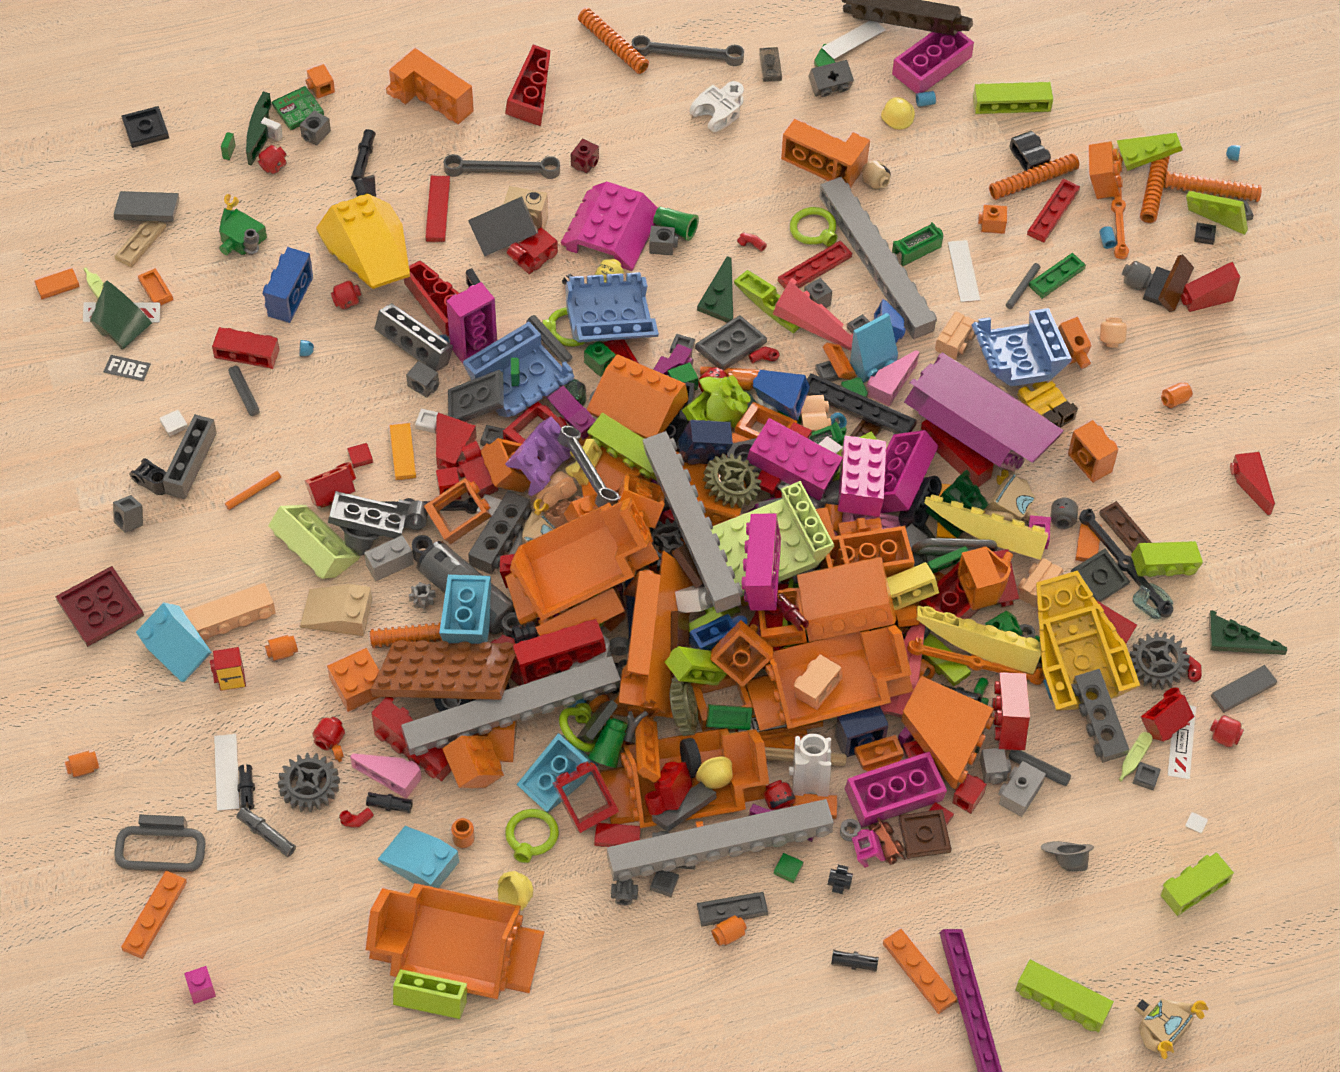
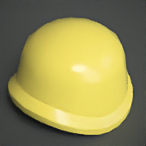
M901 97L890 99L881 112L882 120L893 129L899 130L908 128L913 123L915 111L911 103Z
M726 757L708 759L699 767L696 773L697 781L702 782L710 789L726 786L733 778L732 762Z

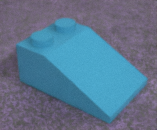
M888 313L855 329L853 332L850 364L856 375L861 377L864 383L871 376L875 377L880 369L897 361L898 351Z
M448 575L439 632L443 641L448 643L466 641L470 644H480L488 641L491 595L490 576Z
M163 602L136 631L145 647L181 682H185L212 653L178 605Z
M558 733L516 785L549 813L562 802L552 784L557 781L556 777L565 772L569 774L574 772L576 766L586 761L594 763L596 767L598 764L588 758L584 751L573 746L564 735ZM591 772L563 786L562 788L566 796H569L591 775Z
M404 826L380 855L378 861L413 884L439 888L458 865L459 856L456 849L441 839Z

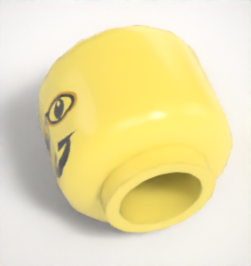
M605 259L600 263L595 275H603L604 282H606V274L623 273L624 275V270L618 260Z

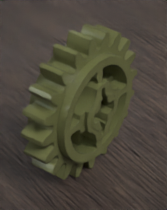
M722 454L720 458L715 456L713 461H709L703 473L705 474L703 481L707 482L704 488L711 489L709 496L715 495V502L722 500L723 506L730 503L731 508H734L737 503L742 508L744 503L749 505L751 501H754L761 489L759 487L761 480L757 479L759 473L753 472L755 466H748L749 460L742 462L740 455L737 459H734L733 454H730L729 458Z
M673 676L670 687V704L674 722L677 728L680 729L682 736L695 735L698 724V708L693 687L690 682L678 681Z

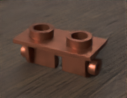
M878 817L879 824H871L868 828L879 836L880 843H885L882 846L885 862L893 865L897 862L896 858L899 856L905 860L906 858L902 853L905 849L898 839L895 840L892 833H894L892 826L888 821L883 822Z

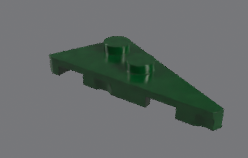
M729 256L725 258L697 305V311L726 323L733 320L732 258Z
M1210 610V650L1286 655L1287 647L1283 646L1280 642L1274 639L1271 642L1261 637V633L1247 626H1242L1232 619L1230 621L1216 615L1217 612Z

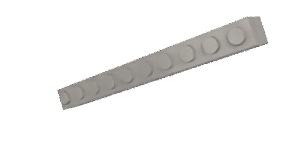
M842 177L821 184L820 199L834 216L839 228L890 305L904 318V326L913 340L933 332L937 322L935 313L930 311L925 298L920 296L915 283L911 282L908 278L906 269L900 266L896 254L890 251L887 241L882 239L877 226L873 225L870 221L868 212L862 209L859 199L852 194L849 184L845 183Z
M666 431L643 439L646 456L716 613L741 605L740 596L743 595L739 582L735 583L733 580L735 574L732 567H727L726 562H728L726 553L724 549L720 550L718 547L720 541L717 534H712L711 529H713L711 520L709 517L705 518L704 513H706L702 501L698 502L697 500L698 492L695 485L691 486L689 483L691 477L688 470H683L684 462L681 454H676L675 452L677 447L674 439H669Z
M610 656L506 690L501 700L478 699L402 724L401 730L409 754L418 756L427 753L428 749L437 747V749L444 748L449 742L454 741L461 735L486 734L492 730L491 728L497 726L504 728L519 719L522 721L529 720L534 717V714L540 712L547 714L554 711L555 707L561 705L568 707L575 704L576 700L579 699L589 700L601 692L611 693L620 686L621 679L613 658Z
M827 799L607 847V859L613 881H627L639 875L650 876L657 871H672L676 867L684 865L690 867L702 861L713 862L720 859V857H736L747 851L758 852L765 847H780L792 841L803 842L815 836L825 837L833 832L834 822Z

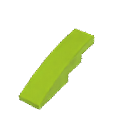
M746 270L734 280V284L754 304L793 334L801 328L773 315L775 305L781 296L777 293L775 286L749 270Z
M931 633L923 641L925 646L952 652ZM922 654L921 658L929 661L935 667V672L938 675L943 674L953 686H956L971 675V670L964 664Z

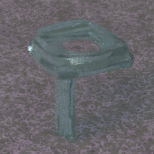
M1149 583L1164 601H1170L1173 606L1172 599L1162 588ZM1141 585L1140 589L1133 596V603L1153 619H1161L1162 617L1157 612V608L1154 609L1147 605V601L1151 596L1150 590Z

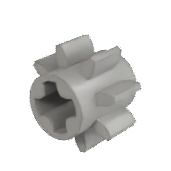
M419 582L415 587L411 586L412 593L409 594V601H414V608L420 607L425 610L426 607L434 604L433 598L436 597L435 590H431L430 583L426 585Z

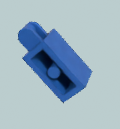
M726 614L710 623L691 630L689 644L694 649L711 651L740 620L747 625V618L739 615L731 619L729 614Z

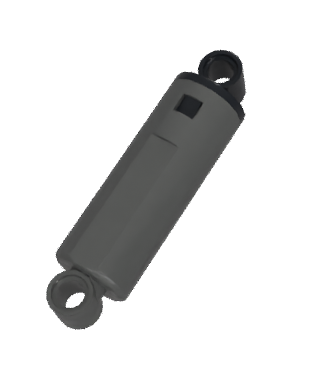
M419 535L412 540L413 559L417 562V570L444 594L448 575L483 576L443 541L433 543L431 538L426 535ZM491 583L489 632L491 634H498L503 631V635L513 638L510 626L520 625L523 628L524 624L521 625L519 623L512 600Z

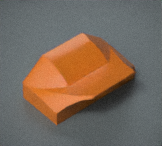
M896 735L867 743L854 749L862 769L868 772L899 762L904 756Z

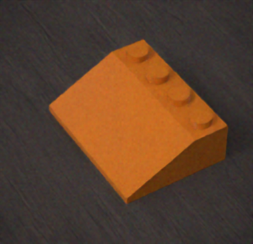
M617 354L605 369L587 407V411L597 418L601 413H604L646 439L664 432L689 398L685 383Z
M882 556L797 575L803 616L809 621V625L806 628L809 642L895 624L897 620Z

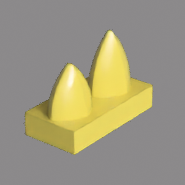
M586 439L582 448L595 468L602 450L594 439ZM577 460L565 468L566 473L576 478L580 485L588 484L589 480Z

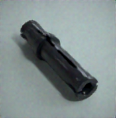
M366 129L363 132L351 175L353 182L364 177L369 156L373 152L372 145L376 136L373 130Z

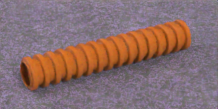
M585 8L579 13L578 21L597 36L610 50L616 53L618 57L624 60L637 74L647 70L649 61L618 35L606 22L599 18L590 8Z
M1071 153L1006 179H1001L990 184V194L995 200H998L999 198L1009 196L1010 193L1014 194L1026 189V187L1030 188L1036 184L1046 182L1047 179L1051 180L1068 172L1078 170L1080 165L1079 159L1074 153Z
M1170 156L1151 162L1140 213V219L1144 222L1153 223L1157 220Z
M1167 171L1164 188L1166 189L1170 187L1172 190L1176 188V190L1182 189L1183 191L1189 190L1197 193L1199 191L1202 194L1205 192L1208 195L1212 193L1213 196L1219 194V197L1225 195V198L1231 196L1232 199L1237 197V199L1243 198L1245 201L1249 199V201L1255 200V202H1258L1262 193L1261 185L1257 187L1255 184H1252V186L1249 183L1244 185L1243 182L1237 184V181L1231 183L1230 180L1225 182L1224 179L1219 181V179L1213 180L1211 177L1207 179L1206 177L1200 178V176L1194 177V175L1188 176V174L1184 176L1182 173L1177 175L1176 172L1171 174L1170 171Z
M438 622V625L431 623V625L425 624V626L418 624V627L414 625L408 627L406 625L404 628L398 626V629H394V627H391V629L386 627L384 630L378 628L377 631L371 629L372 648H376V646L381 648L382 645L389 647L390 644L399 640L406 642L443 641L439 634L441 622Z

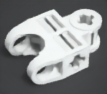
M732 81L721 89H718L715 85L710 86L692 103L689 111L690 114L694 117L702 115L713 116L708 123V129L712 132L724 129L740 117V106L743 104V85Z

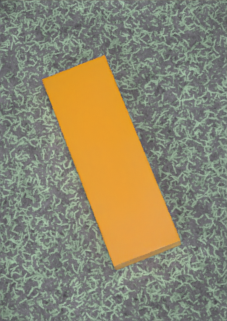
M410 423L390 425L395 480L416 478Z

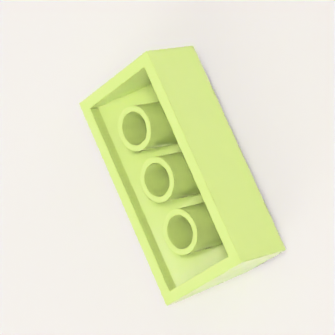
M307 505L280 506L268 525L274 531V535L282 539L287 544V547L301 557V561L309 565L315 571V574L322 579L336 578L360 558Z

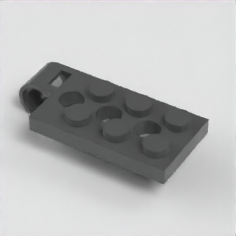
M335 491L328 523L395 539L402 536L403 527L413 530L424 528L428 512L424 508L426 503L419 500L409 502L399 499L398 505H393Z

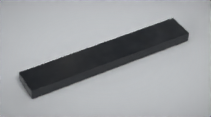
M812 373L807 378L810 386L807 395H823L824 401H828L829 405L894 434L912 432L917 424V419Z

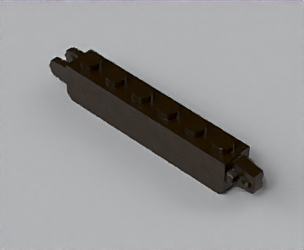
M841 0L845 4L843 5V12L852 14L853 18L952 36H955L958 31H969L973 26V18L962 16L959 6L924 0Z

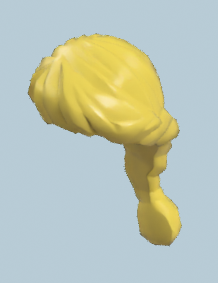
M517 871L503 873L497 882L498 901L521 906L520 911H523L533 897L534 889L532 882L528 877Z

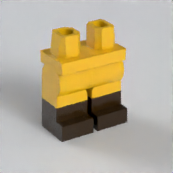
M1046 381L1033 383L1032 387L1035 389L1033 392L1027 386L1018 390L1017 396L1022 403L1046 417L1056 426L1061 428L1075 420L1078 411L1077 406L1067 401L1062 392L1055 387L1056 384L1053 381L1049 383Z

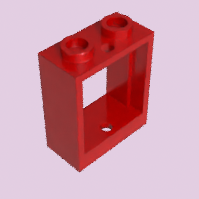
M536 402L503 430V439L523 444L526 439L518 433L537 416L542 420L552 416L561 428L567 426V423L562 417H557L552 413L548 406Z
M586 761L579 764L574 772L570 774L568 772L562 773L556 777L557 781L552 783L575 829L579 833L619 812L601 774L592 762L588 763ZM591 772L606 804L578 819L562 787Z

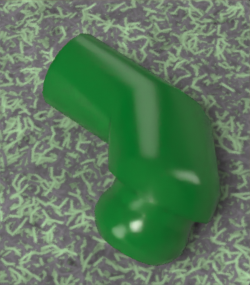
M982 677L979 678L973 691L974 693L981 694V703L988 706L989 699L984 698L983 695L989 682L986 678Z

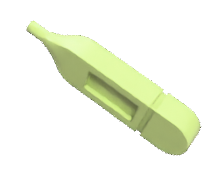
M84 268L88 286L98 299L103 288V282L97 274L91 273L87 268Z
M1143 732L1139 735L1123 762L1120 781H1123L1125 776L1133 773L1152 743L1153 737L1150 733Z

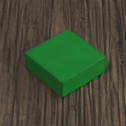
M227 132L221 144L223 159L230 160L236 144L234 133Z
M511 358L512 386L520 385L518 358Z
M783 853L774 869V875L794 883L804 862Z

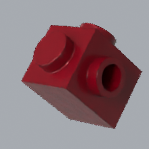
M582 138L570 154L571 166L578 171L588 174L591 168H595L598 163L599 146Z

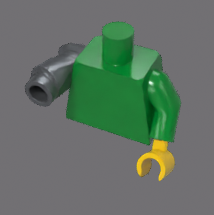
M227 194L224 197L227 208L223 210L219 227L223 244L219 249L226 256L233 250L241 255L246 253L254 254L259 250L258 245L267 238L265 225L237 208L232 210L233 207L238 205L239 200L234 196L233 201L230 203L231 195Z

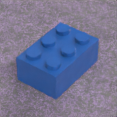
M287 247L285 253L280 255L279 264L276 269H273L271 279L264 286L262 294L265 297V308L267 309L268 317L290 323L314 277L310 253Z

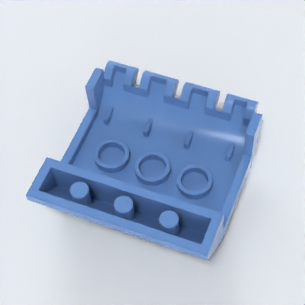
M640 272L626 273V281H624L623 273L606 274V282H604L603 275H588L587 283H584V276L569 277V282L565 285L566 308L573 339L578 342L658 337L655 318H650L646 301L648 287L646 277H641Z
M1049 308L1029 311V324L991 329L990 317L978 319V322L972 324L973 331L977 335L976 338L982 348L981 350L985 360H987L990 371L1009 386L1049 381L1071 362L1072 358Z
M527 322L463 361V365L471 380L497 370L503 372L504 407L495 410L499 416L503 417L517 415L525 410L526 406L530 407L543 399L542 396H548L559 389V386L574 380L575 377L573 369L566 362H563L561 366L541 344V334L530 322ZM511 358L519 359V386L511 385Z

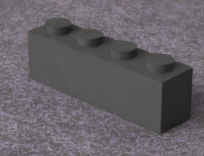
M194 414L162 480L167 495L186 499L217 434L214 419Z

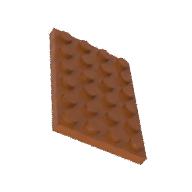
M395 641L392 643L371 688L372 697L501 700L516 664L512 646L514 644L509 642L470 644L466 641L460 643H448L447 641Z

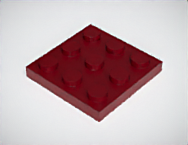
M113 566L55 596L56 601L87 647L144 616L143 610Z

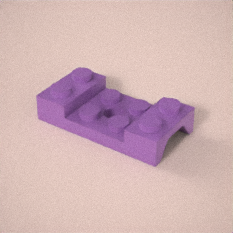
M552 416L541 422L505 463L507 467L521 469L530 480V496L543 490L551 480V475L563 461L571 456V450L562 446L557 441L561 427Z

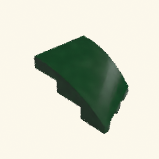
M107 280L102 285L103 288L95 304L96 307L92 312L90 322L102 336L109 334L121 349H124L152 322L122 291Z
M967 469L940 495L944 502L950 504L951 501L964 504V508L970 510L972 507L985 510L989 505L981 494L979 487L973 485L969 478L970 472ZM930 507L927 508L926 512L956 538L965 532L941 517Z

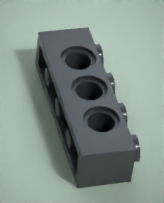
M392 303L379 310L374 328L377 332L436 372L448 365L453 349L452 344Z
M509 490L507 491L468 554L469 564L472 567L491 575L495 568L498 569L500 567V556L510 551L515 536L518 537L523 528L524 521L529 518L532 512L530 499Z
M1100 669L1075 676L1071 686L1075 697H1079L1081 704L1078 706L1081 716H1085L1087 719V733L1089 737L1093 736L1095 745H1093L1097 758L1100 757L1103 763L1128 755L1130 749ZM1086 693H1095L1097 695V699H1088L1086 697ZM1100 712L1104 715L1105 719L1097 720L1093 714ZM1107 732L1112 736V739L1109 741L1103 740L1101 734Z

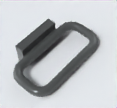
M928 538L918 541L911 549L915 554L923 555L924 563H928L966 546L968 551L987 547L993 551L997 548V543L989 539Z
M139 814L138 823L140 826L125 827L117 835L114 851L115 861L124 869L192 872L198 869L204 860L205 837L200 831L187 828V821L184 816ZM129 835L192 837L197 842L195 859L191 863L129 861L123 856L125 839Z

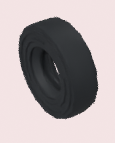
M693 738L683 739L680 741L681 761L686 762L690 778H695L699 767L702 765L700 752Z

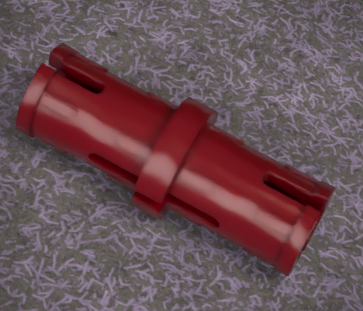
M779 594L782 601L777 597V607L783 613L784 618L790 621L798 631H804L800 625L806 629L809 621L802 616L799 608L792 604L784 594Z

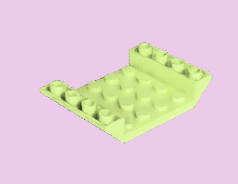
M801 481L782 488L783 499L715 525L711 529L712 534H717L720 541L718 547L720 550L724 549L728 562H726L727 567H732L735 574L733 580L735 583L739 582L741 589L742 576H746V571L743 570V559L747 558L745 540H749V536L746 534V523L750 522L751 514L777 513L782 538L778 582L817 567L834 548V543Z

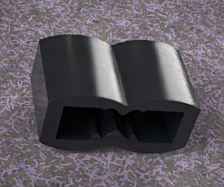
M1033 131L1011 138L1010 150L1015 158L1019 160L1024 171L1050 161L1051 154L1049 150L1041 145L1040 137Z

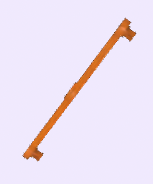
M1118 152V154H1119V160H1118V161L1121 160V163H1122V162H1123V158L1121 157L1120 153ZM1121 188L1120 196H1114L1111 210L1115 213L1117 246L1114 249V255L1118 259H1125L1128 257L1129 248L1125 244L1123 212L1125 211L1126 203L1122 200Z
M918 637L907 645V650L913 655L923 654L968 665L975 671L984 669L997 673L1026 674V679L1036 685L1042 684L1045 679L1041 667L1040 669L1037 667L1034 674H1030L999 663L983 660L976 655L966 656L922 645L923 640L921 638L918 640Z

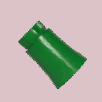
M660 206L656 210L653 223L660 227L675 228V234L690 241L697 231L699 216Z
M609 717L606 724L603 725L588 758L600 764L617 768L628 724Z

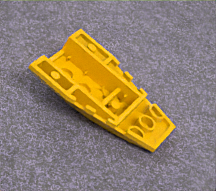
M370 194L360 195L354 199L332 205L316 227L328 252L332 255L335 254L341 263L348 265V269L356 272L358 277L372 289L410 277L403 224L390 203Z
M1074 571L1036 582L1042 670L1056 711L1079 709L1078 705L1081 703L1079 697H1075L1071 684H1073L1075 676L1096 669H1100L1111 699L1139 687L1140 683L1125 642L1120 638L1116 628L1104 614V610L1093 597V593L1079 572ZM1086 693V697L1088 699H1097V695L1095 693Z

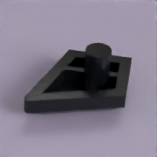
M375 175L354 181L357 197L366 194L376 197Z

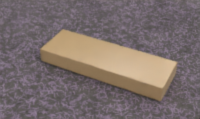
M144 221L114 255L115 260L132 268L165 230L166 223L162 221Z

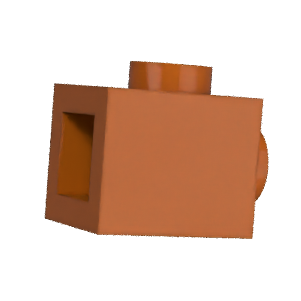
M324 64L307 70L308 79H305L306 85L309 90H313L317 99L335 92L334 80Z
M984 205L983 211L978 214V224H981V232L1005 234L1007 206Z

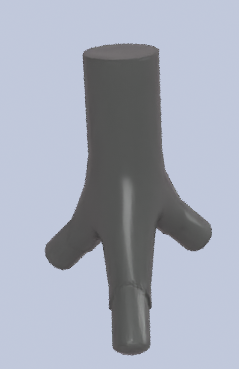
M632 711L628 712L625 741L632 742L635 729L642 718L648 715L647 711L641 713L636 718L633 717Z

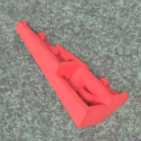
M792 278L777 301L773 315L851 351L853 334L850 335L842 328L844 324L822 304L819 305L809 298L810 293L807 290L802 292L795 285L797 281Z
M921 622L919 625L911 626L906 632L904 639L912 673L910 680L913 691L919 681L922 654H911L907 650V645L910 641H915L916 637H918V640L921 638L924 641L925 625ZM913 692L890 697L891 703L880 705L884 715L889 714L902 718L903 710Z

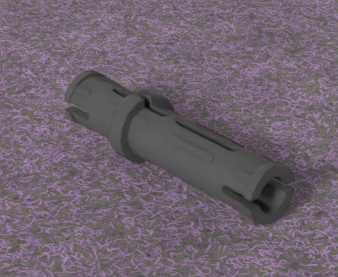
M247 807L240 809L236 818L245 823L252 833L260 835L286 857L294 853L296 845L270 827L263 817H258Z

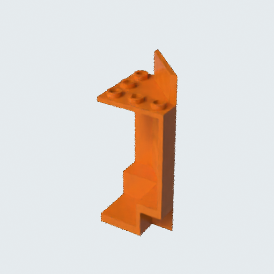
M631 497L613 506L609 502L518 547L510 566L512 573L505 578L518 621L521 625L537 617H540L542 621L634 577L636 570L659 560L658 554L651 543L653 539L649 527L646 526L642 519L645 517L643 510L638 511Z
M665 551L662 552L659 575L654 574L651 570L639 571L624 590V595L635 597L628 661L622 669L619 695L614 700L618 707L612 713L613 715L627 717L628 712L632 711L633 717H635L639 712L647 711V717L652 720L656 716L674 719L670 704V687L673 677H671V670L665 663L671 653V611H678L675 592L693 586V583L677 560Z
M896 625L872 631L854 632L773 651V658L764 666L768 675L752 678L746 684L760 731L785 724L790 729L891 703L890 697L913 692L910 680L912 673L903 635ZM819 655H822L842 668V680L816 710L795 697L794 683L799 676H803L807 671L809 663L812 660H816Z
M727 728L696 732L695 735L690 736L678 735L658 739L660 771L665 763L672 761L682 762L680 741L687 738L695 740L702 763L715 757H726L732 762L733 778L730 783L722 788L712 789L716 792L717 798L686 820L746 810L745 802L764 799L763 793L766 790V785L769 784L764 741L756 729L729 733ZM636 743L623 745V753H620L622 767L599 770L619 810L618 813L609 817L610 823L624 824L638 821L640 828L656 826L657 824L652 821V815L649 814L644 798L648 792L656 790L654 782L643 778L637 772ZM696 777L691 778V788L700 783V781H697Z
M414 883L409 894L382 888L370 909L365 950L370 951L369 959L391 963L390 976L397 977L399 970L402 969L467 983V993L498 999L500 992L505 991V989L530 993L545 931L522 927L523 915H520L521 906Z

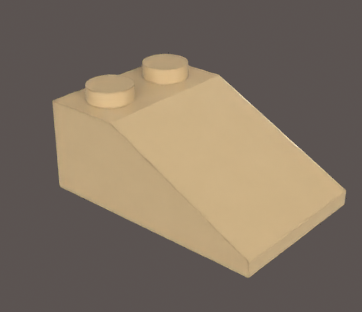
M345 584L309 589L300 627L364 637L372 604L371 587Z

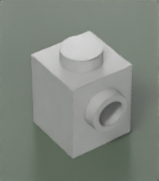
M999 748L982 749L980 763L984 783L999 784L1006 781L1008 773L1011 772V763L1009 759H1006L1005 750Z

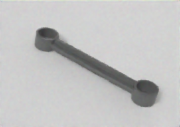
M638 35L632 39L633 48L644 57L652 52L722 59L730 66H739L744 62V49L740 45L734 44L726 49L650 42V39L644 35ZM643 44L646 47L638 48L636 45ZM735 53V54H739L740 56H739V57H731V56H729V55Z
M451 154L446 156L443 161L444 172L451 177L459 176L463 171L541 173L548 179H554L560 174V161L553 156L545 157L541 162L463 160L459 155ZM451 163L459 164L456 168L448 167ZM548 165H553L557 167L553 170L545 169V167Z
M563 426L557 441L562 446L569 448L597 493L595 504L598 507L609 502L611 506L617 504L619 499L618 493L605 486L580 445V431L571 426Z

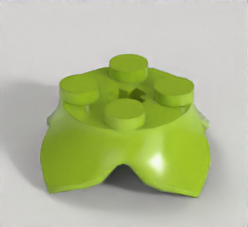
M733 375L724 378L705 377L700 379L699 382L702 389L708 392L707 394H711L706 404L707 419L718 422L729 420L731 421V426L735 428L746 412L748 403L751 401L749 394L743 391Z

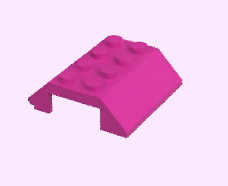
M607 181L595 185L586 192L582 200L583 203L578 207L575 217L567 229L568 232L565 233L560 243L566 246L567 251L578 253L579 245L613 255L614 259L621 263L623 269L633 271L650 237L651 226L656 225L653 223V218L658 207L642 192Z

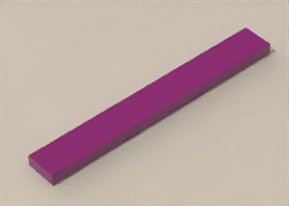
M942 929L939 934L977 1071L1002 1072L963 930Z

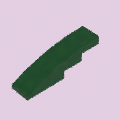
M264 91L255 105L247 132L246 155L248 165L251 166L269 138L267 125L261 124V121L264 117L270 119L269 110L272 107L270 93Z

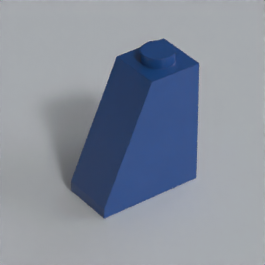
M759 370L757 377L753 380V389H755L758 398L794 420L799 419L810 388L806 376Z

